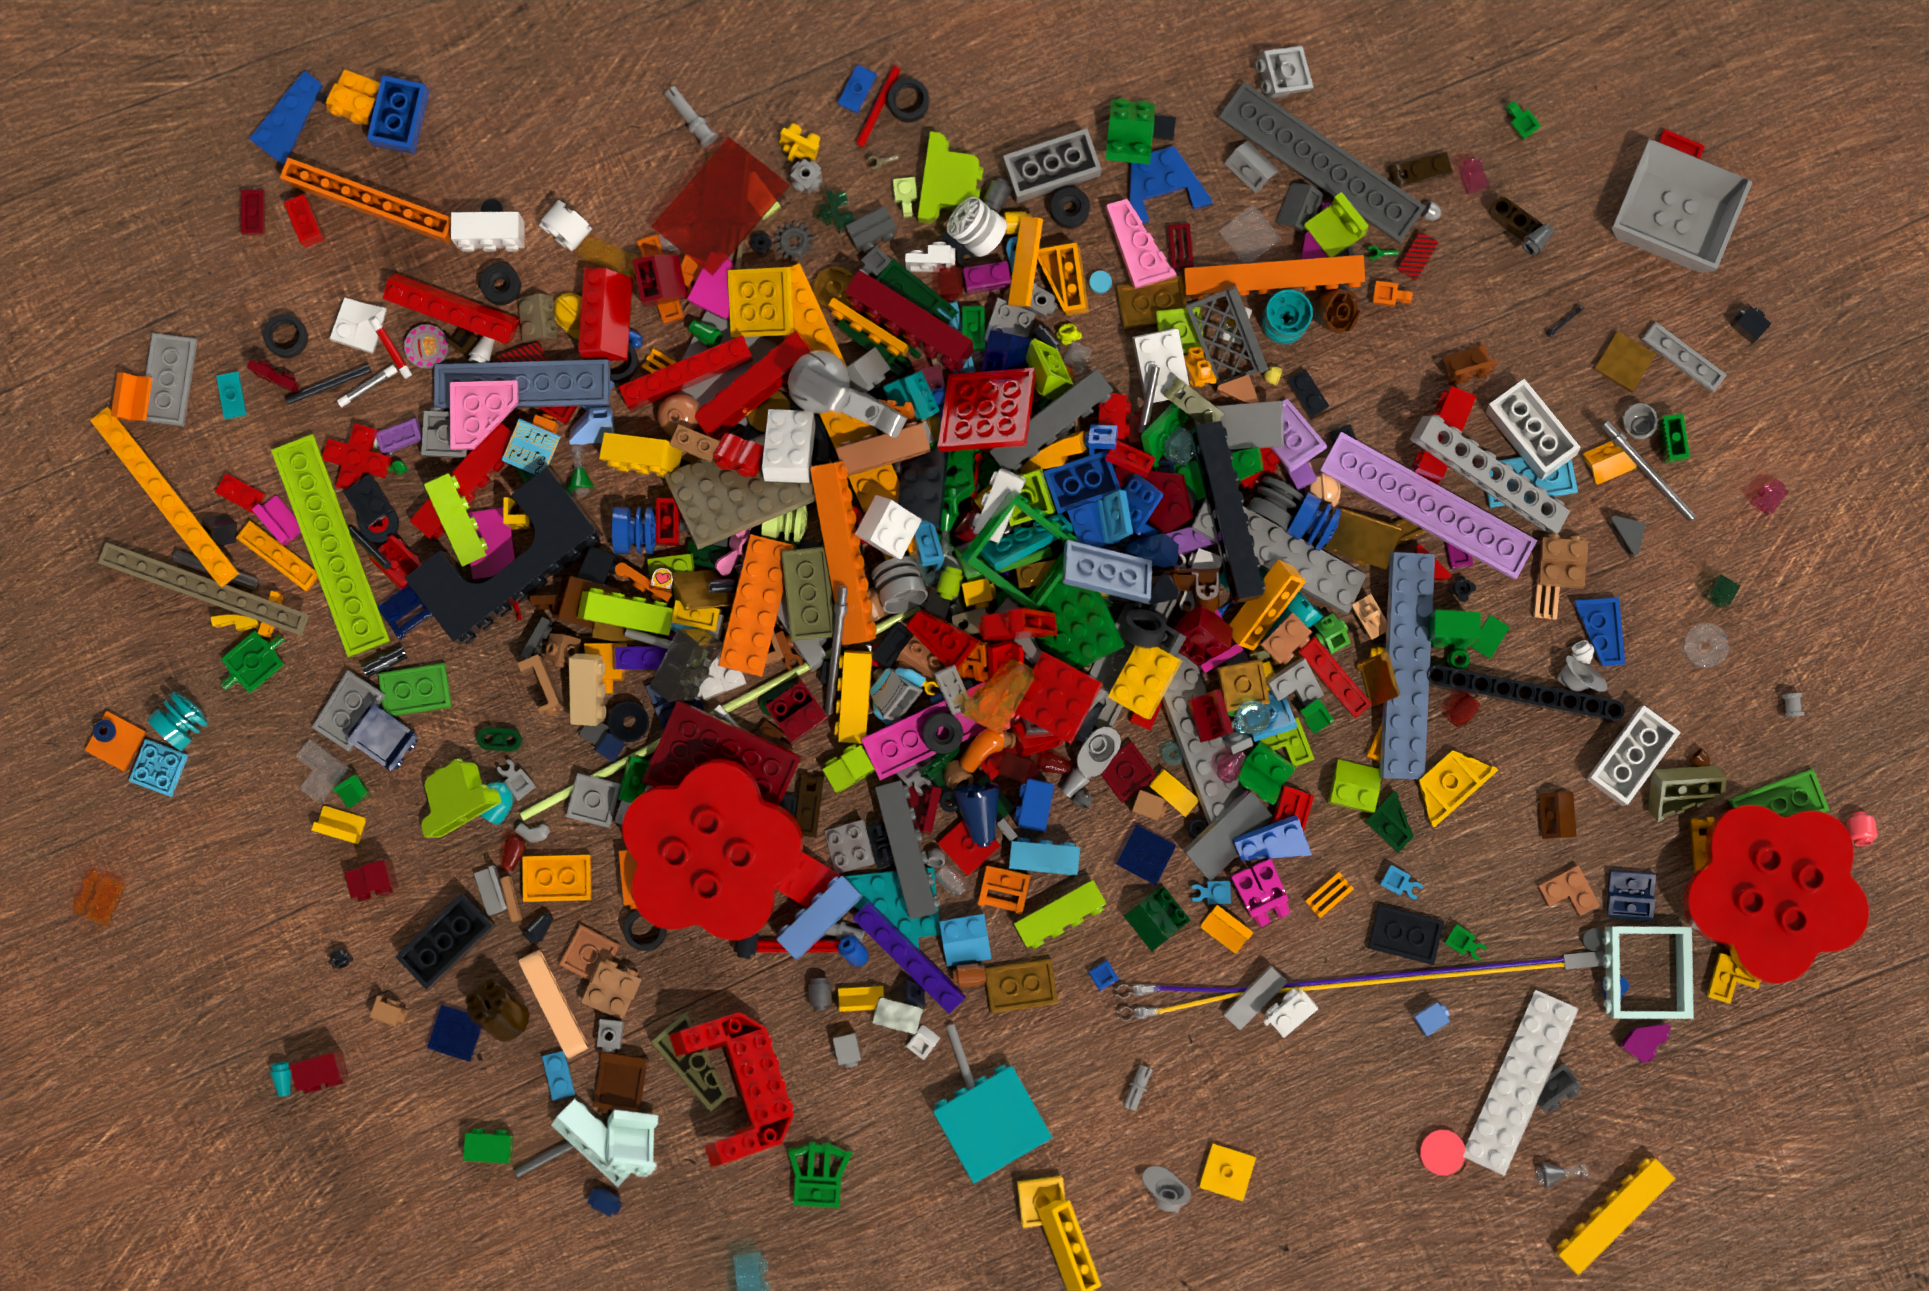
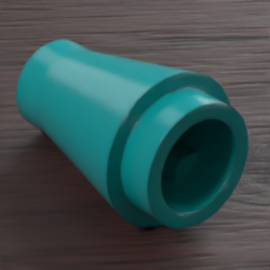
M289 1062L272 1064L269 1073L275 1086L277 1097L291 1095Z

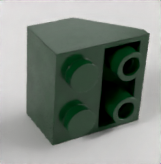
M1163 885L1124 915L1125 919L1151 952L1191 921Z

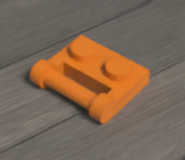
M986 866L978 906L984 907L988 905L1014 911L1015 914L1022 915L1031 875ZM988 889L1019 896L1018 903L987 896Z

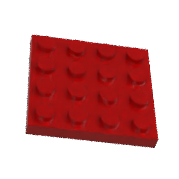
M1034 368L949 374L938 440L939 451L1027 446L1036 379Z

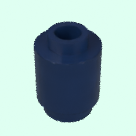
M594 1187L587 1201V1204L591 1205L592 1209L610 1218L613 1214L617 1215L623 1203L620 1202V1196L602 1187L600 1189Z

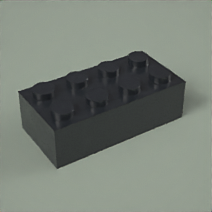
M461 893L395 958L426 990H431L496 925L466 894Z

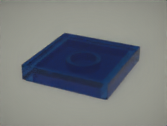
M1136 825L1116 865L1156 886L1177 845Z
M441 1005L427 1048L471 1062L482 1028L469 1018L467 1012Z

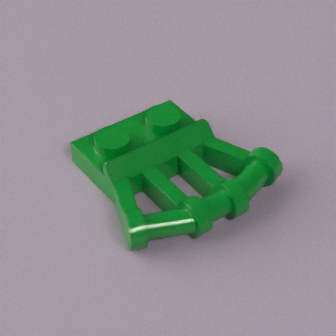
M810 1141L809 1144L793 1148V1146L787 1148L795 1173L794 1206L840 1208L841 1177L853 1152L850 1150L846 1152L830 1142L816 1144V1142ZM809 1153L808 1174L805 1176L801 1174L796 1157ZM815 1153L825 1154L823 1177L814 1176ZM831 1155L843 1160L835 1177H829Z

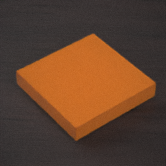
M106 711L101 720L111 721L115 725L116 736L110 742L104 743L98 741L93 734L84 751L126 772L147 732ZM103 727L101 729V734H107V728Z

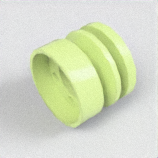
M806 505L762 523L761 537L777 541L780 532H784L785 543H789L792 533L794 534V544L800 545L807 524L808 511Z

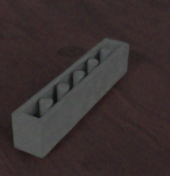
M1095 368L1030 418L1027 446L991 448L988 451L1001 468L1007 471L1010 470L1013 473L1022 466L1020 462L1026 457L1030 460L1040 452L1038 448L1044 443L1047 446L1053 443L1058 438L1056 436L1057 433L1061 430L1066 432L1076 425L1074 420L1080 416L1085 418L1094 411L1092 407L1098 402L1103 404L1112 397L1110 393L1113 389L1098 369Z
M897 781L875 787L910 920L936 914V908L940 906L937 894L932 895L930 886H933L934 883L931 872L926 873L924 864L928 863L925 850L920 851L918 842H922L919 828L914 829L912 821L916 820L914 808L908 807L906 800L911 798L908 786H903L902 781Z

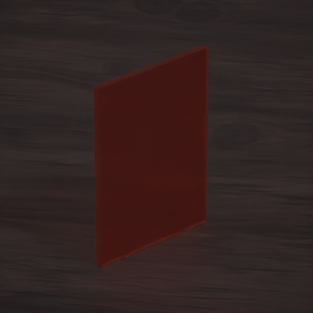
M728 137L651 227L713 276L790 185Z

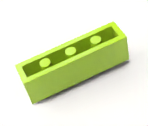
M446 473L424 483L423 485L460 565L463 567L487 556L485 550L488 549L483 537L478 538L475 531L479 527L474 517L469 518L466 512L469 509V505L465 497H460L456 490L460 488L456 477H450L449 473Z
M590 588V592L582 591L577 616L579 619L661 635H669L674 609L667 608V603L654 601L653 605L647 604L646 599L639 597L627 600L624 599V594L614 592L611 593V596L603 595L604 590Z
M1094 880L1016 922L1014 926L1027 948L1031 946L1034 950L1045 943L1043 939L1049 935L1055 938L1065 932L1063 928L1071 924L1072 927H1075L1084 922L1083 917L1091 913L1093 917L1104 911L1102 906L1106 902Z

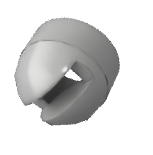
M1430 201L1426 205L1422 217L1431 221L1437 220L1441 215L1440 206Z
M939 848L931 849L927 855V864L934 868L942 867L945 864V854Z

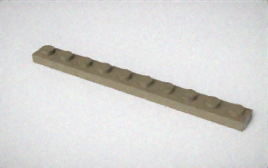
M107 542L98 561L99 564L299 636H302L309 615L227 585L221 588L216 581Z

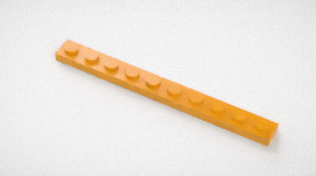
M106 407L90 421L216 583L222 588L240 573L120 420L111 416L112 410Z

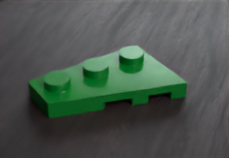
M1174 403L1169 405L1141 435L1144 452L1156 457L1151 471L1158 470L1160 467L1157 464L1161 456L1167 455L1171 439L1177 438L1189 418V415Z

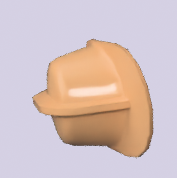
M1316 458L1309 462L1317 477V481L1304 487L1305 496L1309 492L1321 499L1319 506L1321 511L1328 504L1332 505V509L1338 503L1341 493L1340 483L1325 473L1319 472L1326 458Z

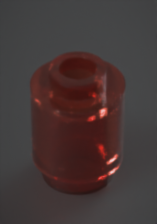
M1466 694L1464 697L1461 696L1449 710L1448 715L1450 717L1448 720L1458 728L1460 725L1466 727L1479 711L1480 703L1469 694Z

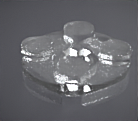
M1700 624L1692 627L1686 633L1682 652L1694 666L1711 668L1722 663L1729 652L1728 637L1724 630L1715 624ZM1701 641H1710L1709 646L1711 650L1703 651L1700 645Z

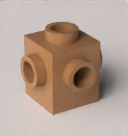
M550 633L546 646L545 660L552 661L555 667L566 668V665H569V658L579 653L581 639L564 634Z

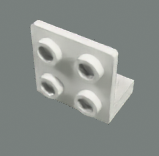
M1301 987L1297 991L1294 988L1283 996V1002L1280 1005L1276 1002L1266 1011L1264 1024L1267 1026L1271 1023L1283 1038L1319 1008Z

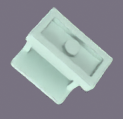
M614 1110L611 1113L607 1124L606 1170H612L617 1174L635 1173V1175L641 1177L651 1175L656 1168V1162H653L654 1128L658 1124V1115Z

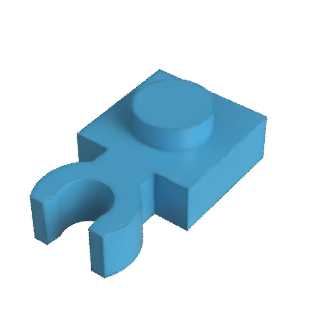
M1392 865L1388 867L1380 883V886L1399 896L1405 891L1407 896L1414 900L1418 897L1412 894V888H1423L1418 882H1408L1411 875Z
M1230 881L1207 882V888H1203L1201 885L1191 886V889H1198L1200 891L1198 898H1192L1194 902L1207 898L1208 904H1231Z

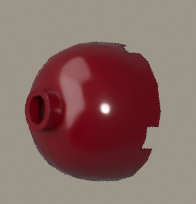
M970 497V501L966 499L958 507L959 516L950 533H947L961 542L974 540L978 535L973 533L976 527L972 526L976 514H981L982 511L975 503L974 498Z

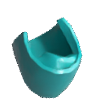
M493 782L487 784L488 789H496L500 794L502 803L480 816L493 824L499 825L509 814L514 803L512 791L505 783Z

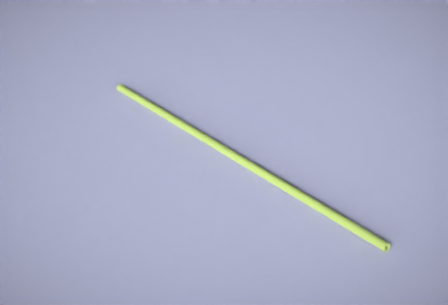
M920 606L906 612L897 613L876 624L877 631L875 635L896 625L897 622L899 623L915 615L921 610ZM832 648L825 651L826 656L823 657L824 660L831 659ZM804 662L803 666L799 665L791 671L785 672L723 705L722 708L729 713L807 672L810 668ZM711 711L709 713L713 716L718 717V715L714 711ZM660 739L628 756L644 758L655 752ZM628 756L590 776L600 779L608 777L626 767ZM574 784L520 812L522 819L526 820L570 797Z

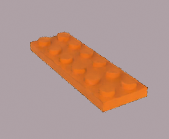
M752 534L749 535L718 666L760 677L763 676L784 589L781 551L793 550L794 545Z

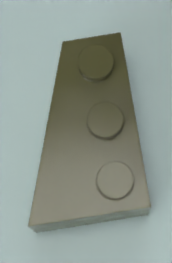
M1717 766L1654 769L1651 777L1648 811L1659 822L1668 815L1674 813L1681 814L1690 807H1700L1725 797L1727 777Z

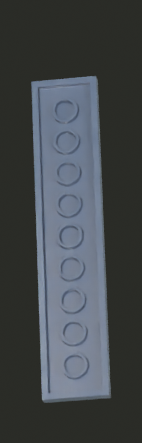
M1390 552L1385 652L1390 655L1400 697L1383 703L1380 778L1421 779L1425 775L1429 696L1427 672L1430 669L1431 653L1429 621L1433 610L1435 554Z

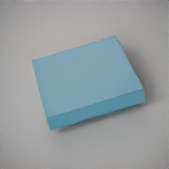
M145 739L129 781L172 797L189 755Z

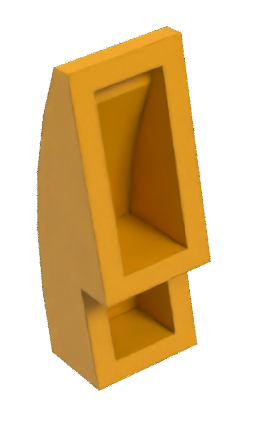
M1084 430L1061 437L1050 445L1045 446L1036 456L1023 465L1020 469L1021 473L1039 468L1047 469L1063 466L1069 460L1068 455L1079 454L1085 451L1088 447H1085Z

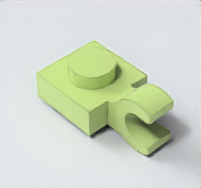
M915 177L893 179L895 202H902L904 217H912L911 201H917Z

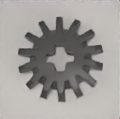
M793 222V227L791 228L786 223L787 229L785 231L782 228L778 229L782 235H775V238L780 240V242L774 243L775 247H781L777 253L785 252L784 259L792 255V261H795V255H798L800 260H803L801 253L804 252L809 255L810 252L806 248L814 247V245L808 243V241L814 240L813 236H807L811 230L803 231L804 224L797 228V222ZM799 237L798 242L800 245L798 247L795 245L790 247L789 238Z

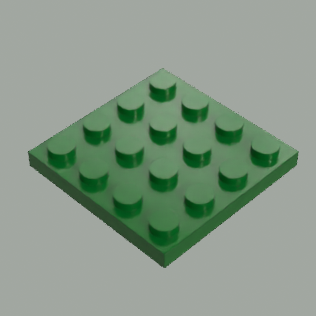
M1062 576L1037 610L1056 613L1058 636L1034 638L1042 652L1044 651L1077 670H1081L1121 649L1125 645L1101 593L1062 583Z

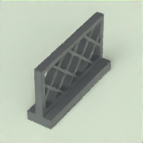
M1236 284L1227 287L1228 289L1186 305L1207 361L1210 362L1211 369L1216 376L1217 387L1248 374L1250 376L1268 370ZM1226 296L1228 301L1225 312L1213 307L1216 299ZM1202 305L1209 309L1203 320L1194 315L1192 308ZM1230 308H1231V311H1232V314H1233V315H1231V314L1228 313V311H1229ZM1211 310L1223 314L1218 326L1207 321ZM1226 316L1236 321L1233 332L1221 327ZM1197 321L1202 323L1200 328ZM1205 324L1217 329L1212 340L1203 337L1201 333ZM1237 329H1239L1241 336L1236 334ZM1219 331L1231 335L1227 346L1215 342ZM1234 337L1244 342L1241 352L1229 348ZM1205 341L1210 343L1208 348L1206 346ZM1213 345L1225 349L1220 361L1210 356ZM1245 349L1247 350L1249 356L1244 354ZM1227 351L1239 355L1234 367L1223 362ZM1242 357L1251 361L1252 369L1243 371L1237 368ZM1213 362L1218 364L1216 369ZM1220 366L1231 369L1230 377L1220 381L1217 374Z

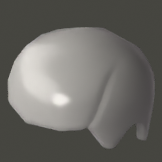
M1634 404L1627 409L1623 416L1625 431L1634 439L1644 440L1651 437L1657 429L1658 418L1656 412L1647 404Z

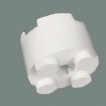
M558 200L543 217L539 226L548 234L551 233L555 236L554 240L562 247L573 251L590 233L592 228L574 210H567L564 207L566 204Z

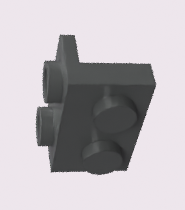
M1565 1063L1550 1073L1537 1103L1545 1113L1548 1111L1553 1113L1562 1106L1560 1102L1565 1098L1570 1100L1580 1093L1579 1088L1582 1085Z

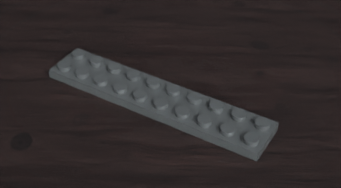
M1246 82L1241 85L1218 118L1332 198L1342 192L1365 221L1399 244L1426 208L1419 201Z

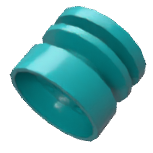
M1282 290L1276 293L1269 300L1261 317V326L1265 335L1271 341L1278 344H1291L1298 341L1311 323L1313 317L1312 305L1309 299L1301 292ZM1283 316L1287 317L1286 320L1288 321V323H1284V319H1282Z
M173 691L170 697L176 704L174 705L169 700H165L164 705L169 711L165 713L157 708L147 718V721L165 740L178 750L183 751L193 741L187 731L190 729L199 734L201 729L195 723L197 722L201 726L206 727L209 721L191 700Z

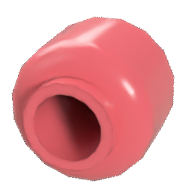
M1855 812L1846 821V829L1855 846L1871 845L1873 840L1877 838L1875 818L1866 815V812Z

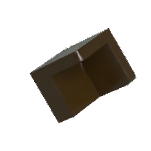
M460 328L452 340L447 339L446 343L450 348L468 359L470 357L469 353L478 343L479 339L463 328Z

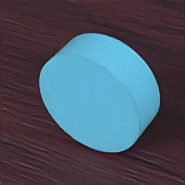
M1096 271L1091 275L1089 281L1091 290L1097 294L1108 292L1112 284L1110 275L1105 271Z

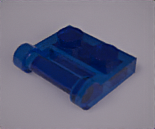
M410 585L378 606L381 615L399 640L406 637L405 634L428 617H433ZM419 606H423L424 610L401 627L398 626V621Z

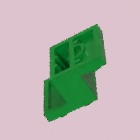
M1123 98L1111 100L1106 160L1150 165L1155 104H1151L1148 101L1130 102Z

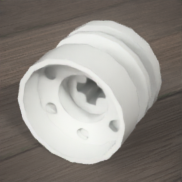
M971 197L963 201L954 210L948 221L947 232L975 256L982 257L994 250L1000 243L1007 226L1003 217L994 210H990L988 205L983 203L978 197Z

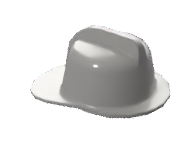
M1568 655L1566 657L1567 664L1557 676L1560 683L1574 692H1581L1587 688H1592L1599 692L1607 690V683L1598 671L1577 661L1573 656Z
M1101 727L1090 732L1077 756L1078 768L1082 774L1088 777H1095L1106 769L1120 749V735L1116 730L1111 727Z
M1152 1166L1143 1172V1184L1153 1194L1154 1203L1159 1209L1176 1214L1180 1207L1190 1200V1189L1169 1170L1160 1166Z

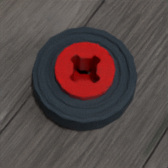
M393 512L377 522L376 526L375 523L370 525L368 529H366L360 518L358 525L360 532L366 539L376 543H383L388 540L389 536H395L397 533L399 518L397 513Z

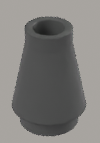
M1546 223L1543 224L1540 228L1523 238L1522 248L1531 256L1539 254L1550 236L1554 233L1553 228Z

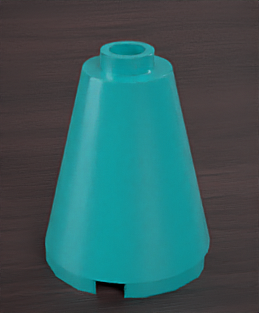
M1298 591L1264 636L1263 640L1291 613H1294L1308 628L1319 622L1324 616Z

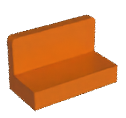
M117 372L111 416L127 421H146L152 377L134 376L124 372Z

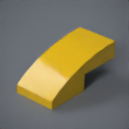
M240 615L210 617L212 626L216 628L235 624L236 630L241 632L259 628L261 624L258 620Z
M1162 769L1148 785L1184 817L1199 802V799L1165 769Z

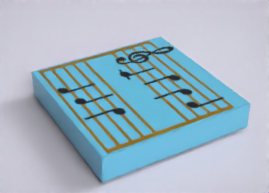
M519 419L502 461L537 475L549 466L561 436Z

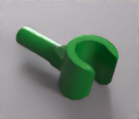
M1376 246L1368 248V251L1377 252L1376 256L1368 257L1370 261H1377L1379 257L1399 254L1398 250L1384 251L1379 250Z
M401 461L393 462L388 472L394 470L397 476L408 472L406 464Z

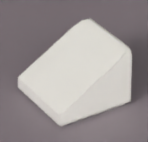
M922 1025L906 1047L924 1060L940 1040V1037L925 1025Z

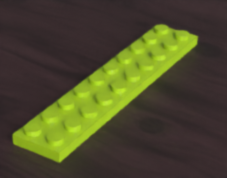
M312 434L272 449V455L347 657H353L391 642L315 436Z

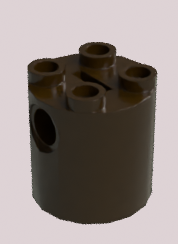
M488 980L466 997L465 1002L469 1018L501 1042L517 1038L528 1025L530 1016L528 1007L504 986L496 983L494 980Z

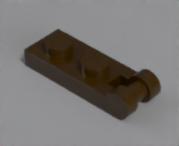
M1447 151L1406 163L1395 164L1387 168L1389 175H1392L1393 178L1392 184L1398 188L1448 176L1453 173ZM1405 171L1407 178L1402 179L1400 173Z
M802 772L796 821L801 828L803 836L817 838L825 775L809 776V773ZM816 785L815 792L807 791V786Z

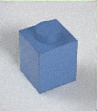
M1438 1002L1432 1003L1412 1016L1424 1036L1432 1034L1450 1022L1448 1019L1450 1014L1444 1004L1439 1005Z

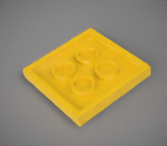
M791 267L728 270L731 337L793 334Z

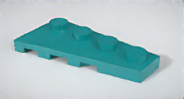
M1062 514L1046 518L1049 522L1053 519L1063 527L1060 531L1065 535L1068 532H1073L1072 524ZM1034 522L1033 527L1013 529L1014 533L1003 536L999 543L992 540L988 541L979 554L995 571H998L1058 539L1037 522Z

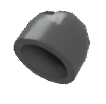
M1084 790L1076 793L1072 802L1081 808L1089 809L1092 803V796L1089 792L1087 796L1084 795Z

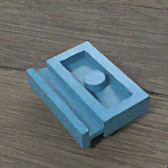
M1118 490L1104 497L1103 500L1097 501L1104 543L1112 544L1115 540L1118 541L1133 534L1126 491Z

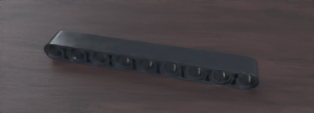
M1434 665L1427 672L1429 686L1607 722L1621 719L1625 713L1624 705L1618 700L1441 665ZM1433 670L1438 671L1441 675L1440 681H1433L1430 674L1428 677L1429 671L1430 673ZM1454 675L1462 677V686H1456L1453 683L1452 678ZM1476 679L1484 681L1485 688L1483 691L1475 687ZM1499 683L1507 687L1505 695L1498 693L1497 685ZM1521 688H1526L1529 691L1528 699L1520 697L1519 690ZM1543 692L1550 694L1551 702L1549 704L1542 701L1541 695ZM1566 696L1572 698V708H1567L1564 705L1563 700ZM1587 701H1592L1595 704L1596 709L1593 713L1586 709ZM1610 705L1617 708L1618 713L1616 717L1609 715L1608 707Z

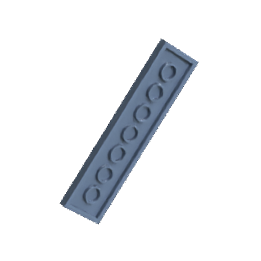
M610 360L435 364L434 408L450 410V382L512 380L518 381L519 404L515 408L610 405Z

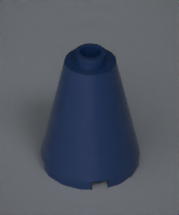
M987 782L986 787L975 783L957 788V791H954V796L972 843L977 844L978 847L991 845V842L995 840L999 785Z

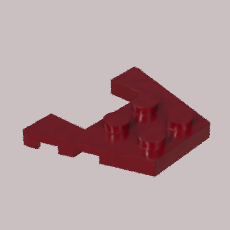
M1122 467L1115 468L1120 487L1127 486L1135 473ZM1150 471L1145 479L1163 493V497L1150 515L1149 524L1158 530L1156 535L1168 534L1194 518L1184 474ZM1133 532V534L1130 535V540L1132 541L1149 536L1144 535V537H1141L1135 532Z

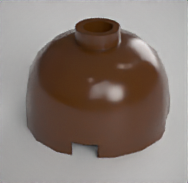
M1330 289L1323 293L1316 304L1315 313L1318 322L1323 328L1338 334L1352 330L1360 316V310H1358L1357 303H1360L1359 298L1354 292L1347 289Z

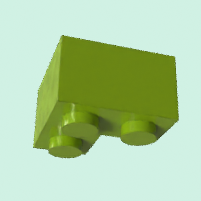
M854 744L843 751L845 755L841 756V759L838 760L835 757L825 763L826 768L822 770L836 794L875 772L861 745L856 747Z

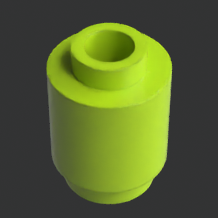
M945 566L944 571H941L936 589L937 592H940L939 597L952 600L953 596L958 597L963 576H961L962 570Z

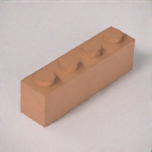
M917 422L906 424L904 426L905 429L901 430L897 438L883 432V435L874 437V434L864 436L860 442H843L839 444V448H836L839 461H844V466L848 470V476L928 454L930 453V447L923 423L919 425Z

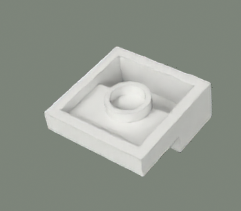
M934 242L933 245H928V254H924V251L912 250L910 253H906V269L909 272L950 273L951 266H955V248H951V245H946L945 242Z
M722 645L688 657L689 663H686L690 676L695 675L697 683L694 684L698 697L703 696L704 700L747 684L744 675L740 671L718 666Z

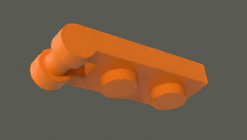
M625 563L616 565L615 572L620 578H630L634 581L632 585L642 592L645 589L653 593L651 598L655 601H665L670 604L674 598L671 593L662 587L651 585V580Z

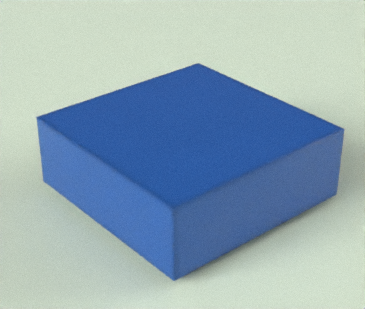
M1108 960L1088 972L1099 991L1119 980Z

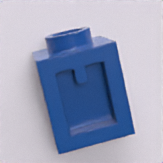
M1090 425V432L1085 435V447H1089L1090 455H1095V449H1116L1118 427L1113 425Z

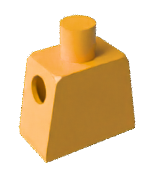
M627 643L584 644L585 654L602 655V662L605 663V673L603 675V684L606 686L605 694H613V681L624 680L625 670H613V647H629Z

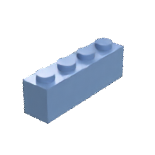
M836 876L827 885L829 889L824 894L818 893L811 900L812 905L807 910L803 908L794 917L796 921L791 926L787 924L778 932L780 937L776 940L796 960L801 958L863 897L843 876L840 878Z

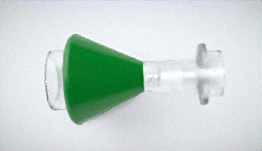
M582 445L570 447L571 451H569V454H572L574 457L575 470L568 489L573 491V496L575 497L591 495V489L595 486L583 466L582 454L586 453V450H584Z
M943 504L941 528H939L941 531L943 555H951L954 547L950 546V531L958 516H949L948 504Z

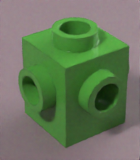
M1333 613L1314 624L1317 631L1314 636L1322 645L1326 646L1331 654L1351 643L1346 632L1348 631L1347 625L1343 619L1338 620Z

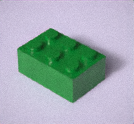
M1435 610L1430 614L1429 642H1431V648L1443 649L1445 646L1453 645V649L1465 650L1480 640L1481 612Z

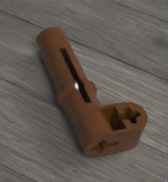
M1174 566V569H1152L1151 588H1153L1162 573H1167L1175 582L1179 591H1196L1197 607L1203 605L1211 612L1219 608V568L1179 569L1177 566ZM1206 590H1210V596H1206Z

